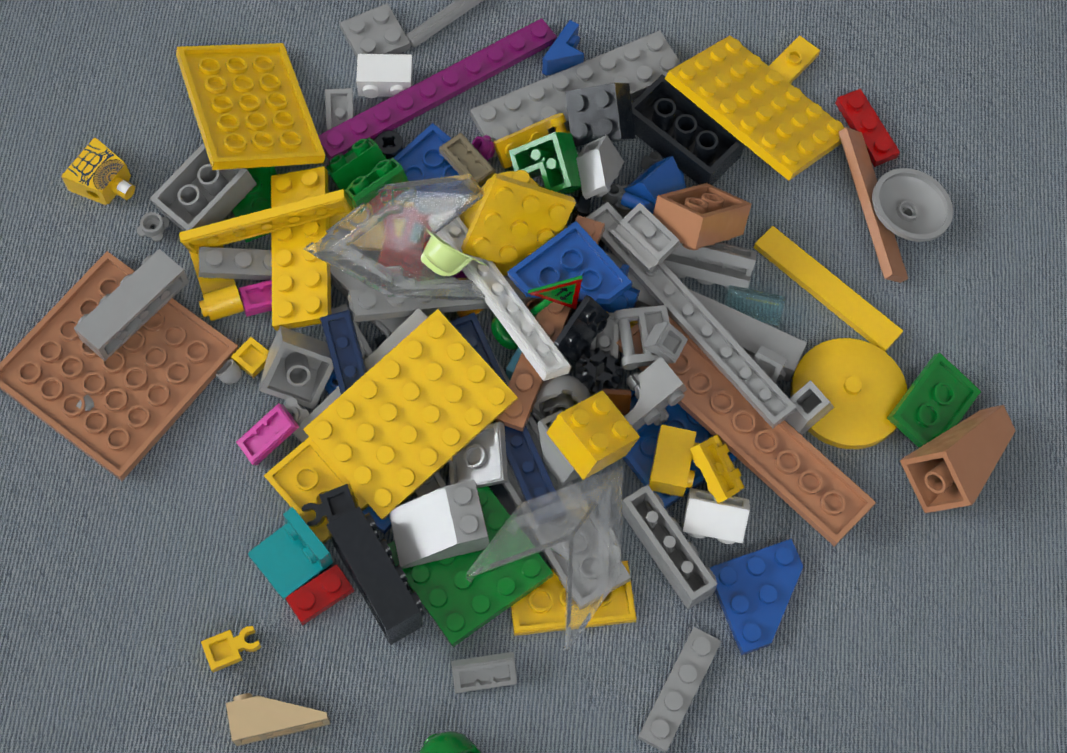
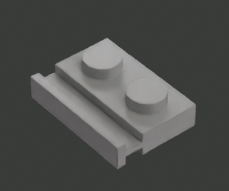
M641 203L629 212L615 229L610 231L612 236L649 272H652L659 263L661 264L681 244L680 240Z

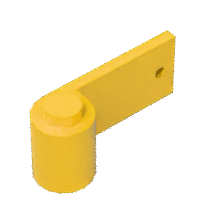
M189 251L204 300L199 301L203 317L209 316L210 320L214 321L244 312L235 280L199 277V252L191 253Z

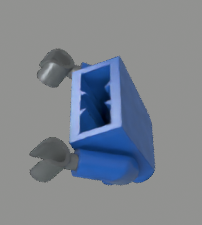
M653 151L649 156L645 155L643 157L641 167L645 171L624 188L626 191L624 194L621 193V187L614 183L611 185V190L602 197V200L610 205H615L618 201H621V205L632 210L641 203L653 214L658 195L687 188L684 173L678 169L673 156L661 160L660 153Z

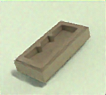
M459 133L439 147L440 154L473 190L481 186L496 173V170L462 133Z

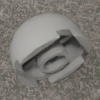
M562 375L543 382L533 407V415L539 422L541 419L560 410L565 411L591 397V394L579 379L572 376Z

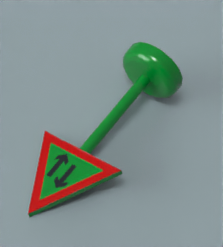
M582 275L528 290V294L544 299L530 310L532 315H537L552 302L576 309ZM495 316L491 324L495 339L507 349H518L517 344Z

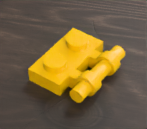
M718 434L690 448L694 463L701 470L707 482V488L711 495L715 497L717 503L730 498L745 488L740 479L742 474L739 468L734 467L728 455L730 451L726 443L722 444Z

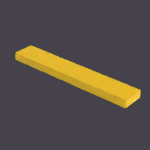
M344 189L179 232L180 242L191 253L199 252V247H218L351 212L353 205Z
M774 226L755 242L753 247L871 344L886 352L902 335L903 330Z

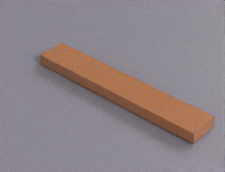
M846 127L839 131V136L884 279L901 283L908 279L907 272L894 233L883 225L873 207L872 193L877 183V178L862 132Z

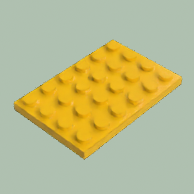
M730 35L669 70L665 77L666 81L788 181L842 144L839 131L845 127L840 121L831 117L820 105L806 97L800 89L783 80L780 73L768 68V65L760 57L750 52L739 40Z
M284 43L177 47L176 57L212 170L324 163L325 153Z
M437 309L303 430L377 515L384 520L395 507L401 505L450 459L518 400V397Z

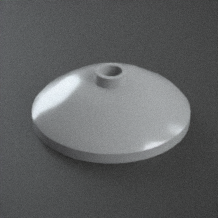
M910 168L894 169L885 173L874 186L872 203L877 217L887 229L901 238L915 242L931 241L940 237L952 222L953 206L948 193L937 180L924 172Z

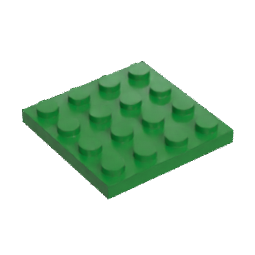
M488 486L477 488L491 548L403 569L408 579V585L417 593L423 606L452 647H455L554 576L552 570ZM394 540L388 545L393 553L391 556L394 560V565L397 566L400 564Z

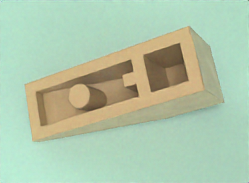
M251 693L237 695L233 698L234 701L226 703L231 738L236 746L330 725L327 712L261 696L253 697Z

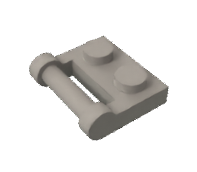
M667 306L629 308L614 312L615 323L619 326L624 355L621 359L623 369L632 370L641 366H650L659 359V356L648 351L643 346L656 324L669 322ZM638 320L643 354H635L630 327L631 321ZM664 359L667 364H671V362Z

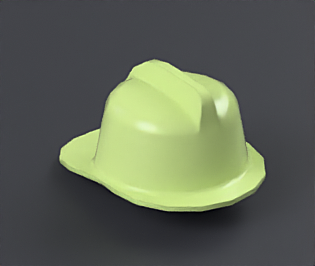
M428 229L426 230L431 237L421 256V261L435 273L441 276L456 275L472 260L487 266L457 251L439 236Z

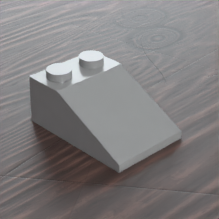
M475 479L444 486L395 507L389 513L399 564L402 569L491 548Z

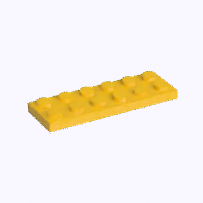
M325 166L271 176V208L329 193L328 171ZM329 217L271 232L272 327L276 331L279 330L280 326L292 329L322 324L320 317L331 315Z

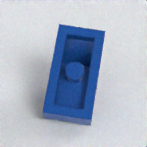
M571 20L566 24L543 57L542 74L546 76L553 75L584 62V53L576 49L580 42V36H578L579 24Z

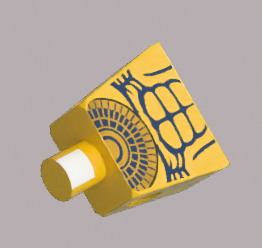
M95 137L61 176L69 191L104 205L110 204L116 195L129 200L135 192V186L128 182L131 175L125 162Z

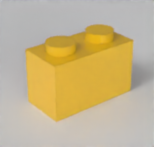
M661 424L649 480V487L652 491L683 497L686 488H692L695 471L690 470L691 460H693L690 448L699 444L695 442L696 431Z

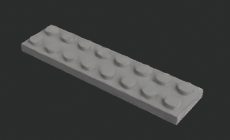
M659 30L470 109V116L482 137L488 135L493 142L558 113H564L566 119L564 124L567 127L569 126L565 91L609 83H629L631 99L640 96L662 74L666 77L668 71L681 64V62ZM554 127L548 129L549 134L555 132ZM495 150V153H494L493 157L498 156L497 153H496V150Z

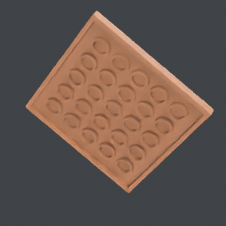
M107 251L0 362V389L119 480L123 481L216 377V372L223 367L227 360L231 359V356L239 348L230 339L172 298L104 361L80 340L74 327L83 315L90 313L99 305L100 300L105 295L111 294L119 287L124 277L135 272ZM87 394L94 402V407L90 411H85L86 404L83 397ZM81 400V408L76 407L77 403Z

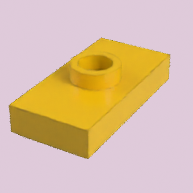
M799 35L768 68L780 73L782 79L791 84L819 56L820 50Z

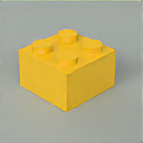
M603 390L559 413L546 432L583 480L626 456L640 438Z

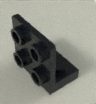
M586 295L582 302H577L576 309H572L568 322L555 340L554 345L563 355L577 363L578 359L587 349L590 351L592 341L597 334L605 329L610 315L592 297Z

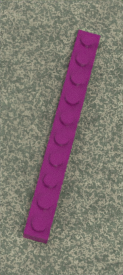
M542 18L318 135L326 157L330 161L337 155H344L352 149V145L361 139L370 137L372 140H375L381 132L396 129L544 50L555 42L557 36Z

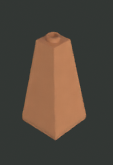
M1004 405L979 410L900 460L924 513L970 506L976 501L1016 431Z

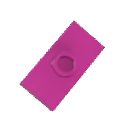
M272 280L238 288L246 317L272 311Z
M278 403L238 439L236 443L251 464L258 465L297 430L299 425L285 406Z

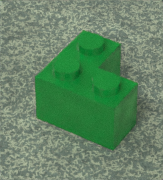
M553 132L509 150L514 171L524 170L531 178L542 175L545 189L565 195L582 189L576 160L578 154L571 133Z

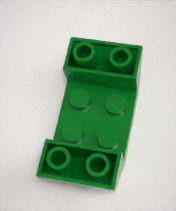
M370 137L355 142L350 151L344 155L335 156L329 161V165L325 167L329 177L339 190L344 189L352 201L353 208L362 217L410 185L401 164L393 157L390 160L386 159L377 143Z

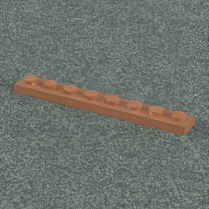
M577 215L575 221L599 245L605 230V223ZM555 302L544 308L535 318L553 343L566 326L573 309ZM523 353L520 355L508 385L518 397V400L495 419V422H501L504 426L519 431H524L537 395L544 382Z

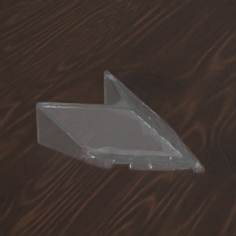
M471 174L386 184L378 190L379 194L366 204H360L326 231L327 235L315 244L311 242L304 248L310 254L387 297L485 301V294L472 280L460 281L453 276H441L421 261L424 243L431 237L426 230L428 229L436 234L483 197L482 188Z
M623 466L520 503L466 572V579L472 582L474 577L549 548L567 560L565 645L562 647L566 652L575 643L621 576Z

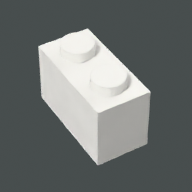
M358 54L356 77L358 96H365L367 98L392 97L413 86L412 55Z
M690 488L683 518L682 532H686L694 538H705L706 536L717 538L718 541L725 544H734L735 542L743 544L750 512L749 499L731 496L717 503L715 497L709 491Z

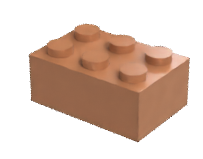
M708 183L658 195L653 215L683 243V247L689 250H698L699 248L715 245V243L731 240V238L743 235L752 204Z

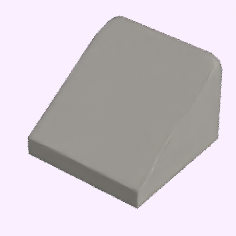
M667 321L658 323L653 327L643 347L671 363H676L688 338Z

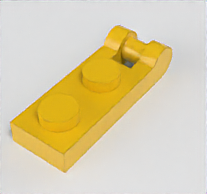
M564 113L552 115L494 141V147L501 166L505 169L513 166L509 150L548 135V129L552 127L555 128L556 132L570 133V131L566 130L564 124L566 122Z

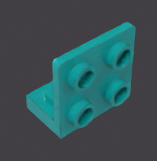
M293 507L283 514L286 524L248 552L250 559L284 600L288 595L307 584L333 564L330 552Z

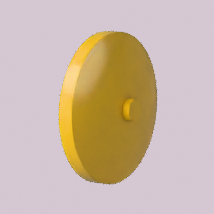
M837 338L816 345L800 360L792 377L790 396L792 397L811 380L834 406L830 412L808 430L811 435L828 445L855 450L874 446L884 441L895 431L897 427L887 417L908 389L901 369L885 351L863 340Z

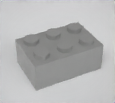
M203 143L150 197V200L163 215L182 231L222 221L257 183L246 168L212 170Z

